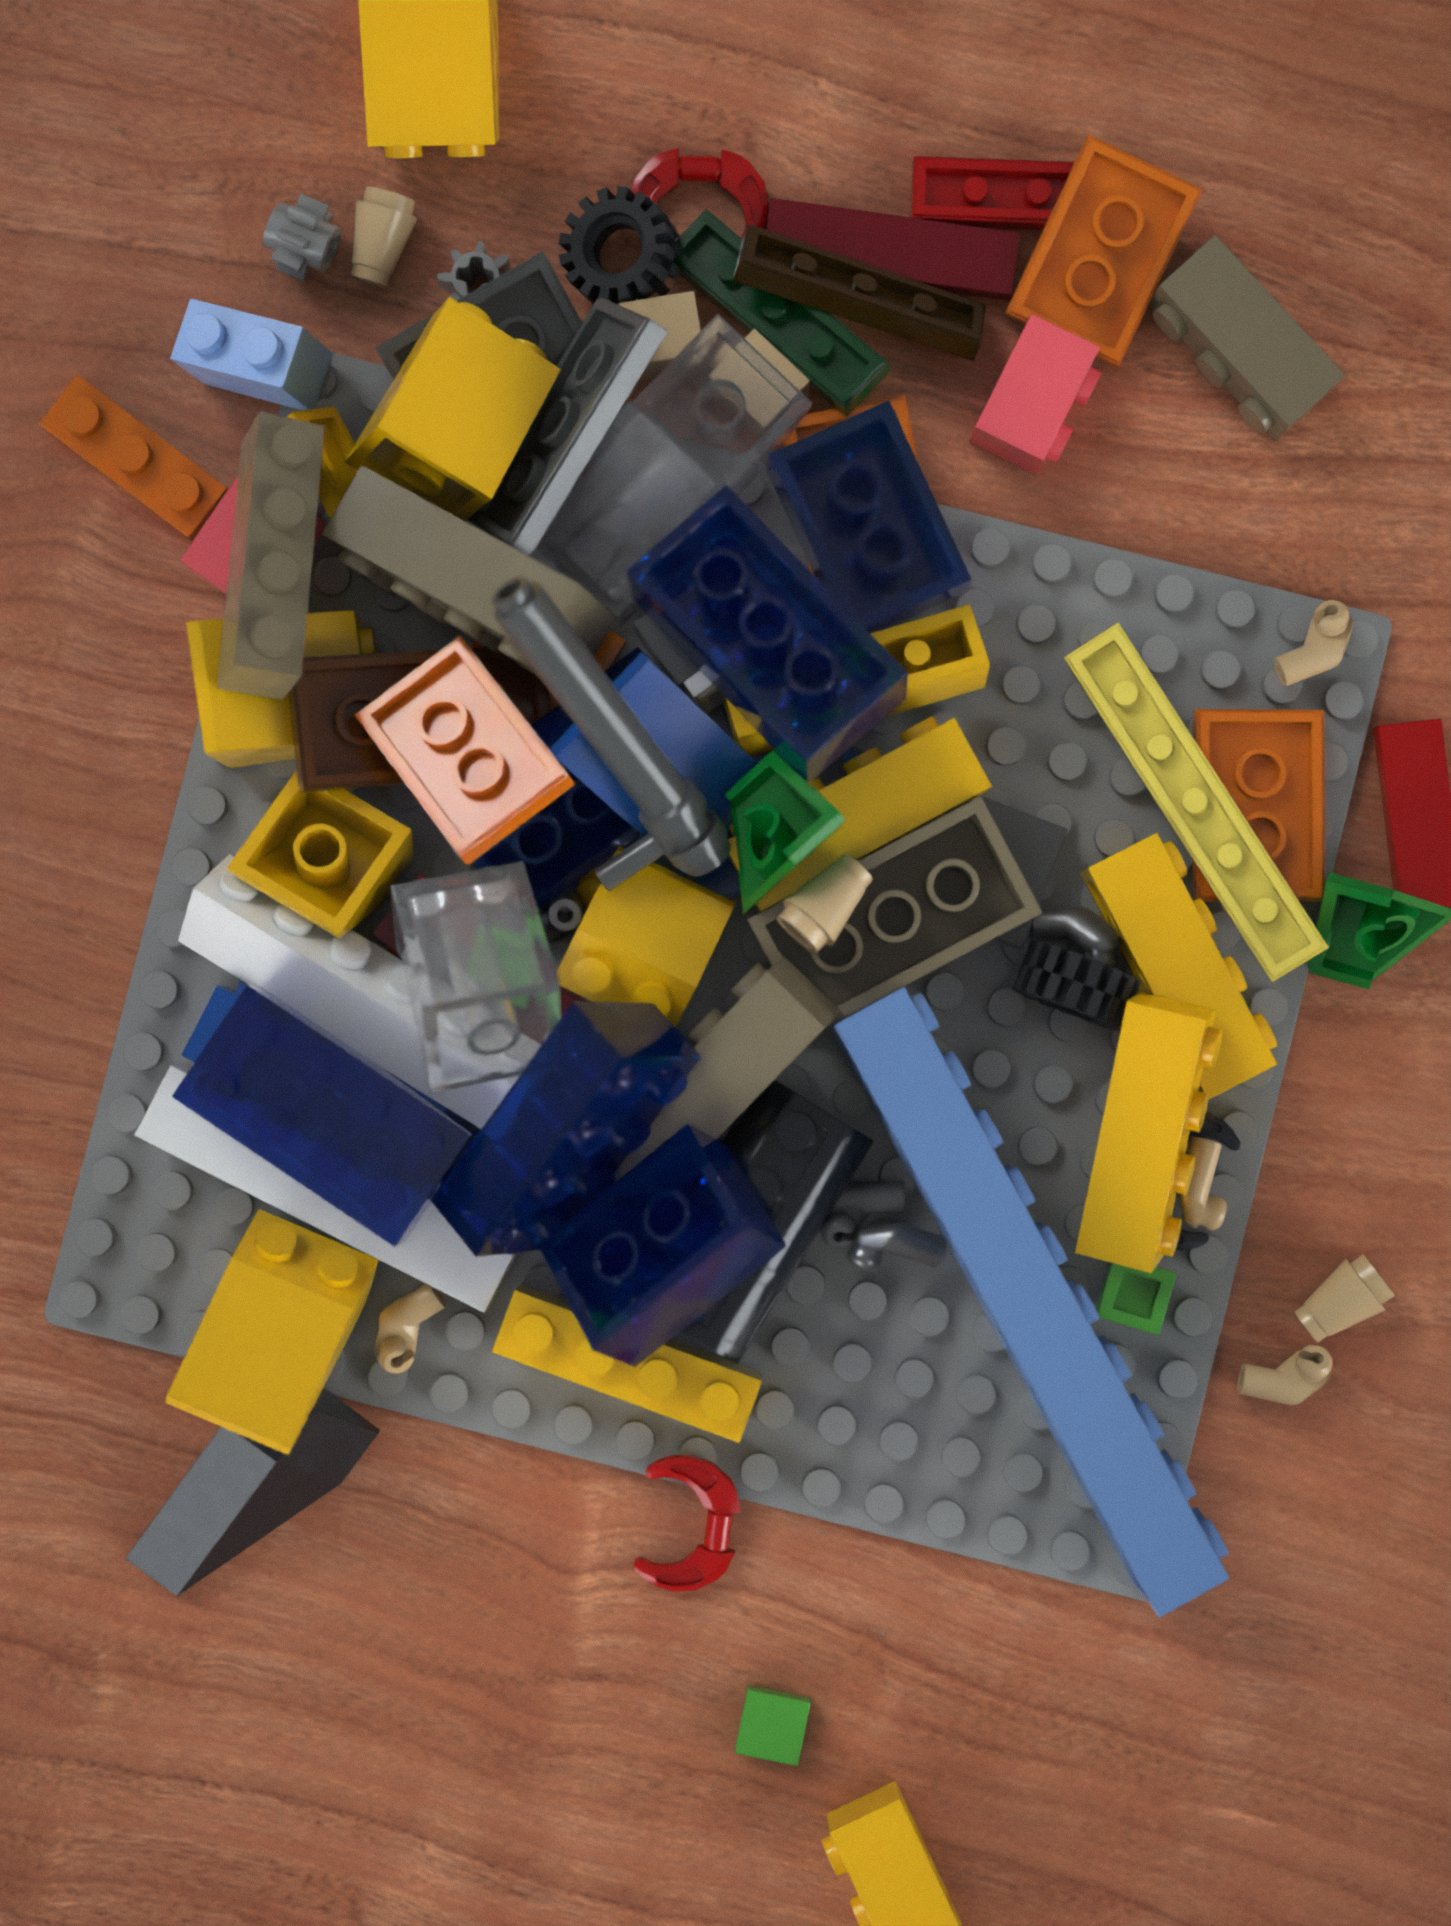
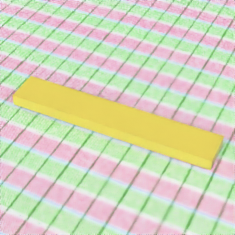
M1119 622L1065 656V662L1270 981L1273 983L1328 949V945Z

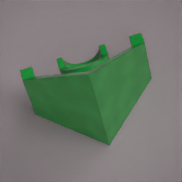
M773 750L724 794L730 802L733 833L736 839L743 915L832 836L846 820L830 802Z
M1329 873L1316 927L1329 948L1309 960L1308 973L1370 989L1374 979L1451 920V908L1397 890Z

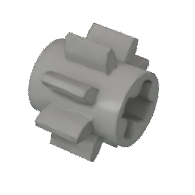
M301 193L296 207L284 202H279L275 206L265 227L263 245L274 251L271 261L277 263V270L302 281L305 280L309 267L322 273L328 270L337 254L342 236L341 228L331 224L333 214L328 212L329 205Z
M478 241L475 252H468L462 255L459 251L452 249L450 251L454 262L451 273L443 272L437 274V280L440 288L446 291H455L450 297L458 300L470 293L468 287L475 285L477 276H485L489 282L509 271L511 264L506 254L493 260L486 254L484 243Z

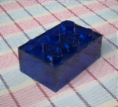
M889 400L769 454L767 474L844 641L886 629L965 592L972 578Z
M687 1123L540 1243L538 1247L592 1350L636 1367L783 1250L786 1244L728 1146Z

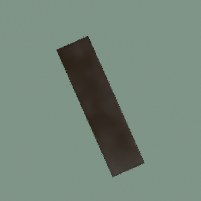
M747 225L741 241L733 281L974 361L982 342L986 310L984 303L753 225Z

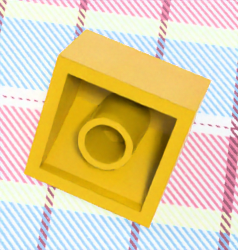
M296 770L230 862L227 869L232 875L341 939L381 905L413 858L412 829L345 789L299 793Z
M619 845L614 856L626 848ZM654 862L611 891H608L600 882L552 982L670 1039L697 988L734 909L735 902Z

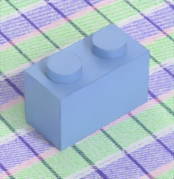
M190 298L170 359L205 385L299 410H310L316 407L333 353L302 326Z

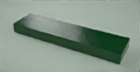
M706 209L676 240L682 247V259L673 260V263L680 269L679 275L748 334L755 328L810 380V387L847 417L890 372L889 363L832 314L733 281L742 239Z

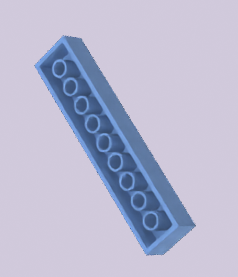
M904 986L829 1026L1138 1592L1160 1618L1230 1579L1220 1562V1559L1229 1555L1223 1539L1209 1518L1205 1520L1197 1507L1191 1509L1187 1500L1197 1495L1190 1479L1177 1459L1173 1461L1166 1450L1159 1451L1155 1441L1164 1437V1433L1157 1419L1145 1401L1140 1402L1134 1392L1129 1395L1125 1389L1123 1382L1132 1378V1375L1113 1342L1109 1344L1103 1335L1097 1338L1090 1324L1099 1320L1100 1317L1091 1299L1081 1284L1076 1285L1072 1278L1066 1281L1058 1265L1068 1260L1051 1228L1048 1225L1044 1227L1040 1221L1035 1224L1026 1207L1035 1202L1034 1196L1017 1167L1012 1169L1009 1164L1003 1167L994 1148L1002 1145L1003 1140L986 1110L980 1111L979 1108L972 1110L962 1090L971 1086V1082L953 1051L941 1053L930 1032L939 1028V1024L923 995L918 993L910 997Z

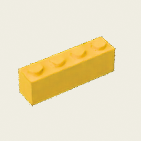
M968 604L721 677L720 687L722 703L734 741L752 757L840 729L854 727L985 688L990 662L971 605Z
M934 716L919 722L900 734L904 745L884 756L881 755L877 747L858 755L843 765L848 775L826 787L820 778L808 782L846 820L832 836L755 904L758 912L761 913L784 901L833 862H836L843 854H847L859 861L985 794L992 785L955 717L941 725L938 724ZM730 825L729 829L734 836L733 825ZM734 836L728 839L731 844L728 857L738 874L739 863Z
M1155 833L1079 872L1102 918L1115 929L1119 939H1121V945L1118 946V949L1132 976L1141 981L1140 991L1216 1009L1212 1028L1222 1030L1221 1045L1214 1068H1203L1199 1092L1209 1094V1100L1278 1065L1271 1052L1272 1049L1277 1047L1273 1031L1261 1013L1258 1012L1252 1016L1241 992L1247 990L1246 980L1239 966L1230 955L1222 958L1211 937L1212 934L1218 931L1215 920L1201 898L1192 900L1181 879L1188 875L1185 862L1171 841L1163 844L1158 833Z
M1138 992L1127 1001L1079 1230L1076 1254L1148 1273L1154 1271L1162 1260L1163 1255L1173 1257L1182 1225V1219L1172 1217L1176 1194H1187L1195 1165V1157L1185 1154L1190 1130L1200 1132L1208 1105L1209 1094L1199 1092L1203 1068H1214L1221 1045L1222 1030L1212 1028L1216 1009L1143 992Z
M521 1283L513 1292L492 1353L740 1443L762 1382L761 1371Z
M896 1781L826 1813L830 1836L823 1838L822 1844L835 1874L840 1876L848 1872L857 1891V1895L849 1898L859 1926H963Z

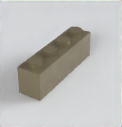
M259 411L242 441L217 689L283 700L301 678L325 431L324 425Z
M785 956L769 970H766L758 962L731 990L739 1001L725 1015L715 1007L688 1035L697 1045L683 1059L675 1052H672L650 1074L646 1080L655 1089L642 1102L633 1095L630 1096L605 1122L613 1130V1133L598 1149L652 1203L693 1164L841 1012Z

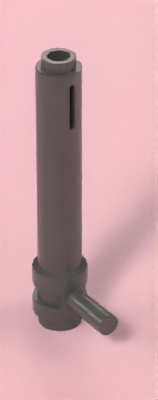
M518 576L504 583L492 597V603L496 607L494 611L495 619L639 808L638 817L648 831L647 835L595 869L602 884L608 891H611L664 854L674 867L681 870L685 869L691 876H701L717 868L730 852L731 844L727 839L728 830L714 810L706 809L707 801L693 780L681 777L538 582H529L525 576Z

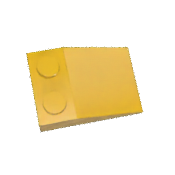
M258 1209L228 1263L169 1389L165 1403L289 1455L367 1303L379 1260Z

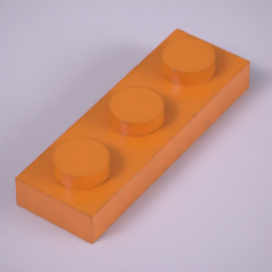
M78 374L38 423L47 432L192 542L228 491V488Z

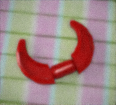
M679 148L659 153L650 159L634 179L631 191L635 195L640 191L648 196L656 205L671 190L678 188L679 179L694 182H717L721 180L720 188L733 196L739 202L744 212L745 229L741 239L744 236L747 225L765 228L769 210L765 182L753 165L739 154L721 149V158H718V156L682 155V157H679Z
M692 1454L670 1455L647 1466L645 1472L649 1479L667 1477L683 1481L694 1490L702 1503V1507L708 1509L704 1544H698L695 1550L683 1560L671 1564H659L643 1557H637L633 1564L634 1569L646 1581L656 1587L672 1592L696 1591L718 1580L727 1571L735 1554V1550L729 1548L733 1515L734 1513H741L738 1490L732 1479L714 1462Z

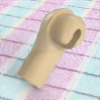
M1327 600L1320 603L1314 610L1304 645L1273 658L1277 677L1284 687L1335 668L1340 664L1353 625L1349 610L1342 602Z
M1191 1136L1186 1155L1195 1157V1165L1187 1194H1179L1182 1219L1194 1229L1200 1225L1213 1231L1221 1227L1227 1209V1203L1223 1198L1209 1195L1222 1144Z
M424 1283L382 1309L378 1318L374 1355L377 1361H379L381 1368L386 1372L400 1374L411 1367L416 1352L420 1323L447 1307L446 1300L441 1291Z
M1308 1345L1302 1350L1297 1351L1276 1369L1243 1363L1238 1376L1237 1393L1281 1404L1297 1405L1320 1389L1329 1380L1333 1366L1332 1357L1324 1347Z

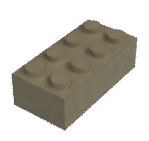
M362 465L322 535L342 549L337 560L361 574L363 579L392 596L398 594L413 603L415 608L444 625L450 623L465 632L467 637L498 655L500 652L519 662V666L539 677L494 617L496 607L492 603V597L504 583L518 576H525L529 582H538L593 657L596 655L617 618L579 583Z
M980 796L858 861L871 874L873 881L865 889V893L833 946L825 944L815 954L796 942L777 921V917L785 909L783 901L748 919V922L772 966L785 956L841 1011L828 1024L830 1026L1043 912Z

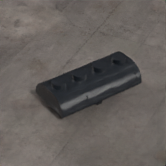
M774 1080L738 1116L632 1288L630 1296L648 1311L696 1342L726 1359L739 1363L874 1141Z

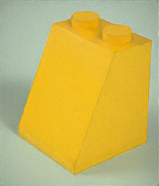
M358 0L368 147L384 146L385 158L422 157V146L447 145L448 157L485 156V145H495L500 139L498 0Z
M449 296L427 323L350 451L345 463L356 470H359L362 465L466 521L494 496L561 369L549 362L545 353L537 345L525 339L512 338L494 326L490 317L483 310L470 303L457 302Z
M354 610L307 613L303 657L379 653L373 626L364 627L363 621ZM224 619L186 622L205 754L229 768L296 759L289 695L287 694L283 700L217 689Z

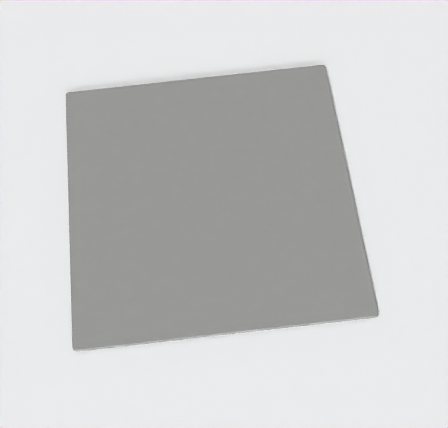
M333 353L315 409L335 406L356 443L393 382V378L385 365ZM280 405L278 416L287 417L294 411L302 410ZM613 422L531 555V558L579 583L617 617L610 630L624 638L627 644L607 674L612 683L641 652L661 670L635 634L633 622L641 617L637 609L649 597L666 587L674 594L693 580L689 574L690 570L705 557L718 550L724 556H727L739 547L783 609L789 607L802 627L805 644L803 648L790 657L970 604L990 662L985 688L847 728L852 746L865 752L877 747L881 755L884 756L904 745L900 734L919 722L934 716L938 724L941 725L955 717L992 785L981 796L1068 829L1039 904L1040 908L1085 907L1091 909L1101 918L1102 916L1079 872L1158 833L1163 844L1171 841L1181 854L1188 871V875L1181 879L1193 900V859L1065 662V656L1119 622L1191 735L1192 712L1196 709L1324 710L1326 886L1329 873H1333L1392 631L1391 622L1387 617L1346 606L1353 625L1340 664L1335 668L1284 687L1277 677L1273 658L1304 645L1314 610L1324 600L926 501L942 581L940 586L815 609L788 466ZM325 512L322 519L326 521L327 526V524L330 521V517L327 514V512ZM467 519V520L465 521V522H467V523L473 525L474 527H476V528H478V529L484 531L485 533H487L485 530H483L482 528H480L478 525H476L475 523H473V522L470 521L469 519ZM324 535L320 536L313 548L307 613L354 610L363 621L364 627L373 626L379 653L441 650L459 636L463 638L469 647L472 646L474 641L467 637L465 632L450 623L444 625L415 608L413 603L398 594L392 596L363 579L361 574L338 561L337 558L342 549ZM722 703L707 713V715L734 740ZM200 717L44 1311L46 1320L53 1325L183 1358L191 1345L232 1255L258 1209L365 1253L134 1136L170 1065L191 1067L193 1061L181 1055L216 986L230 987L236 990L239 982L242 981L178 941L193 887L229 854L235 857L297 770L296 759L229 768L204 752ZM560 761L558 762L571 777L575 785L468 866L460 858L407 785L345 789L412 829L414 853L413 858L381 905L352 930L382 948L385 943L373 935L372 932L392 908L391 899L396 895L403 894L418 873L422 872L501 934L545 947L546 952L541 965L555 975L579 925L572 930L565 931L556 939H545V934H529L524 929L527 903L532 900L550 903L553 892L562 887L577 892L579 874L585 867L592 864H604L614 856L619 845L627 848L643 836ZM664 855L654 861V863L693 881L691 875L688 873L684 874L680 869L674 867ZM741 897L731 900L735 902L734 909L697 988L670 1039L588 1000L627 1030L628 1033L581 1093H577L568 1086L563 1094L560 1095L548 1085H545L536 1107L506 1145L456 1113L451 1112L422 1171L412 1173L402 1167L399 1168L397 1174L419 1185L424 1176L454 1189L459 1193L455 1203L478 1214L483 1205L506 1215L517 1222L512 1232L525 1239L490 1308L485 1313L442 1292L447 1307L420 1323L414 1361L408 1370L400 1374L386 1372L381 1368L379 1361H377L374 1355L378 1318L384 1307L424 1284V1282L379 1260L367 1303L323 1387L332 1395L646 1475L647 1466L661 1458L670 1455L692 1454L714 1462L732 1479L738 1490L739 1499L1145 1601L1136 1589L947 1242L945 1255L937 1267L924 1265L883 1251L880 1267L875 1271H871L848 1262L847 1252L852 1243L844 1248H833L825 1243L819 1231L739 1364L761 1371L762 1382L740 1443L492 1353L513 1292L521 1283L720 1356L648 1311L630 1296V1292L735 1121L660 1196L659 1204L532 1201L533 1186L536 1183L537 1141L564 1142L566 1138L607 1139L613 1133V1130L605 1123L610 1116L630 1096L633 1095L642 1102L655 1089L646 1080L650 1074L672 1052H675L683 1059L697 1045L688 1036L691 1031L715 1007L725 1015L739 1001L731 992L732 988L758 962L766 970L772 967L748 922V919L759 914L755 905L743 915ZM1204 902L1210 910L1218 930L1211 937L1222 958L1230 955L1239 966L1247 983V990L1241 992L1252 1016L1258 1012L1261 1013L1272 1029L1277 1041V1047L1272 1049L1271 1052L1278 1065L1208 1100L1206 1111L1224 1120L1233 1129L1241 1145L1239 1150L1234 1151L1228 1149L1215 1139L1204 1138L1222 1144L1209 1195L1221 1197L1227 1203L1225 1218L1220 1228L1211 1231L1200 1225L1196 1229L1189 1226L1182 1219L1179 1193L1176 1194L1172 1217L1182 1219L1181 1229L1190 1232H1204L1209 1236V1240L1205 1245L1194 1249L1175 1250L1173 1257L1163 1255L1162 1260L1157 1265V1267L1177 1273L1160 1335L1101 1318L1090 1324L1097 1338L1103 1335L1109 1344L1113 1342L1132 1375V1378L1123 1382L1128 1394L1130 1395L1134 1392L1140 1402L1145 1401L1157 1419L1164 1433V1437L1155 1441L1159 1451L1166 1450L1173 1461L1178 1460L1185 1472H1187L1309 971V961L1272 983L1220 902ZM1322 902L1300 903L1315 927H1317ZM583 905L581 921L587 910ZM1032 923L1021 950L992 939L905 985V988L910 997L921 993L927 1001L939 1024V1028L930 1032L941 1053L953 1051L971 1082V1086L962 1090L972 1110L979 1108L980 1111L985 1109L1003 1140L1002 1145L994 1148L1003 1167L1008 1164L1012 1169L1017 1167L1034 1196L1035 1202L1026 1207L1035 1224L1040 1221L1044 1227L1048 1225L1063 1248L1068 1260L1058 1265L1064 1278L1066 1281L1072 1278L1076 1285L1081 1284L1094 1307H1096L1108 1262L1076 1254L1075 1250L1121 1031L1099 1026L1071 1014L1068 1015L1060 1012L1058 1009L1040 1004V1002L1031 1000L1012 990L1030 941L1034 940ZM1072 939L1040 941L1051 946L1061 947L1069 952L1079 953L1084 957V948L1080 947ZM1117 947L1119 958L1112 967L1132 976ZM275 1001L270 1007L291 1019L295 1016V1013ZM829 1026L826 1027L775 1080L874 1141L850 1182H904V1213H871L861 1226L904 1223L943 1236ZM328 1035L329 1038H331V1039L337 1041L338 1043H340V1044L346 1046L345 1044L341 1043V1042L338 1041L337 1039H335V1038H333L332 1036ZM227 1080L225 1084L226 1087L245 1097H248L250 1090L230 1080ZM286 1108L282 1114L303 1126L308 1121ZM342 1138L340 1145L360 1155H363L366 1150L345 1138ZM571 1141L562 1145L558 1151H546L545 1189L623 1190L630 1195L643 1194L602 1152H592L582 1142ZM660 1478L667 1481L687 1485L683 1481L674 1478Z

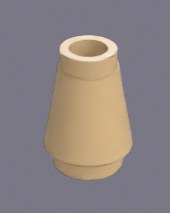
M370 186L366 187L363 201L356 200L353 268L350 277L380 287L388 286L389 278L392 276L417 222V218L412 216L415 205L413 199L388 190Z
M843 854L836 862H833L783 901L785 909L777 917V921L796 942L808 951L816 954L825 944L833 946L865 893V889L873 881V878L857 860L847 854Z
M1362 1254L1351 1263L1345 1258L1304 1302V1305L1294 1312L1311 1336L1319 1343L1327 1336L1330 1337L1385 1311L1386 1309L1383 1304L1394 1297L1395 1294L1365 1255Z

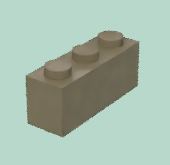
M1216 234L1158 286L1149 303L1155 310L1153 318L1162 332L1174 341L1181 339L1197 356L1195 362L1202 375L1216 387L1220 388L1224 385L1240 403L1238 410L1246 423L1260 434L1267 432L1275 442L1329 394L1345 376L1339 367Z

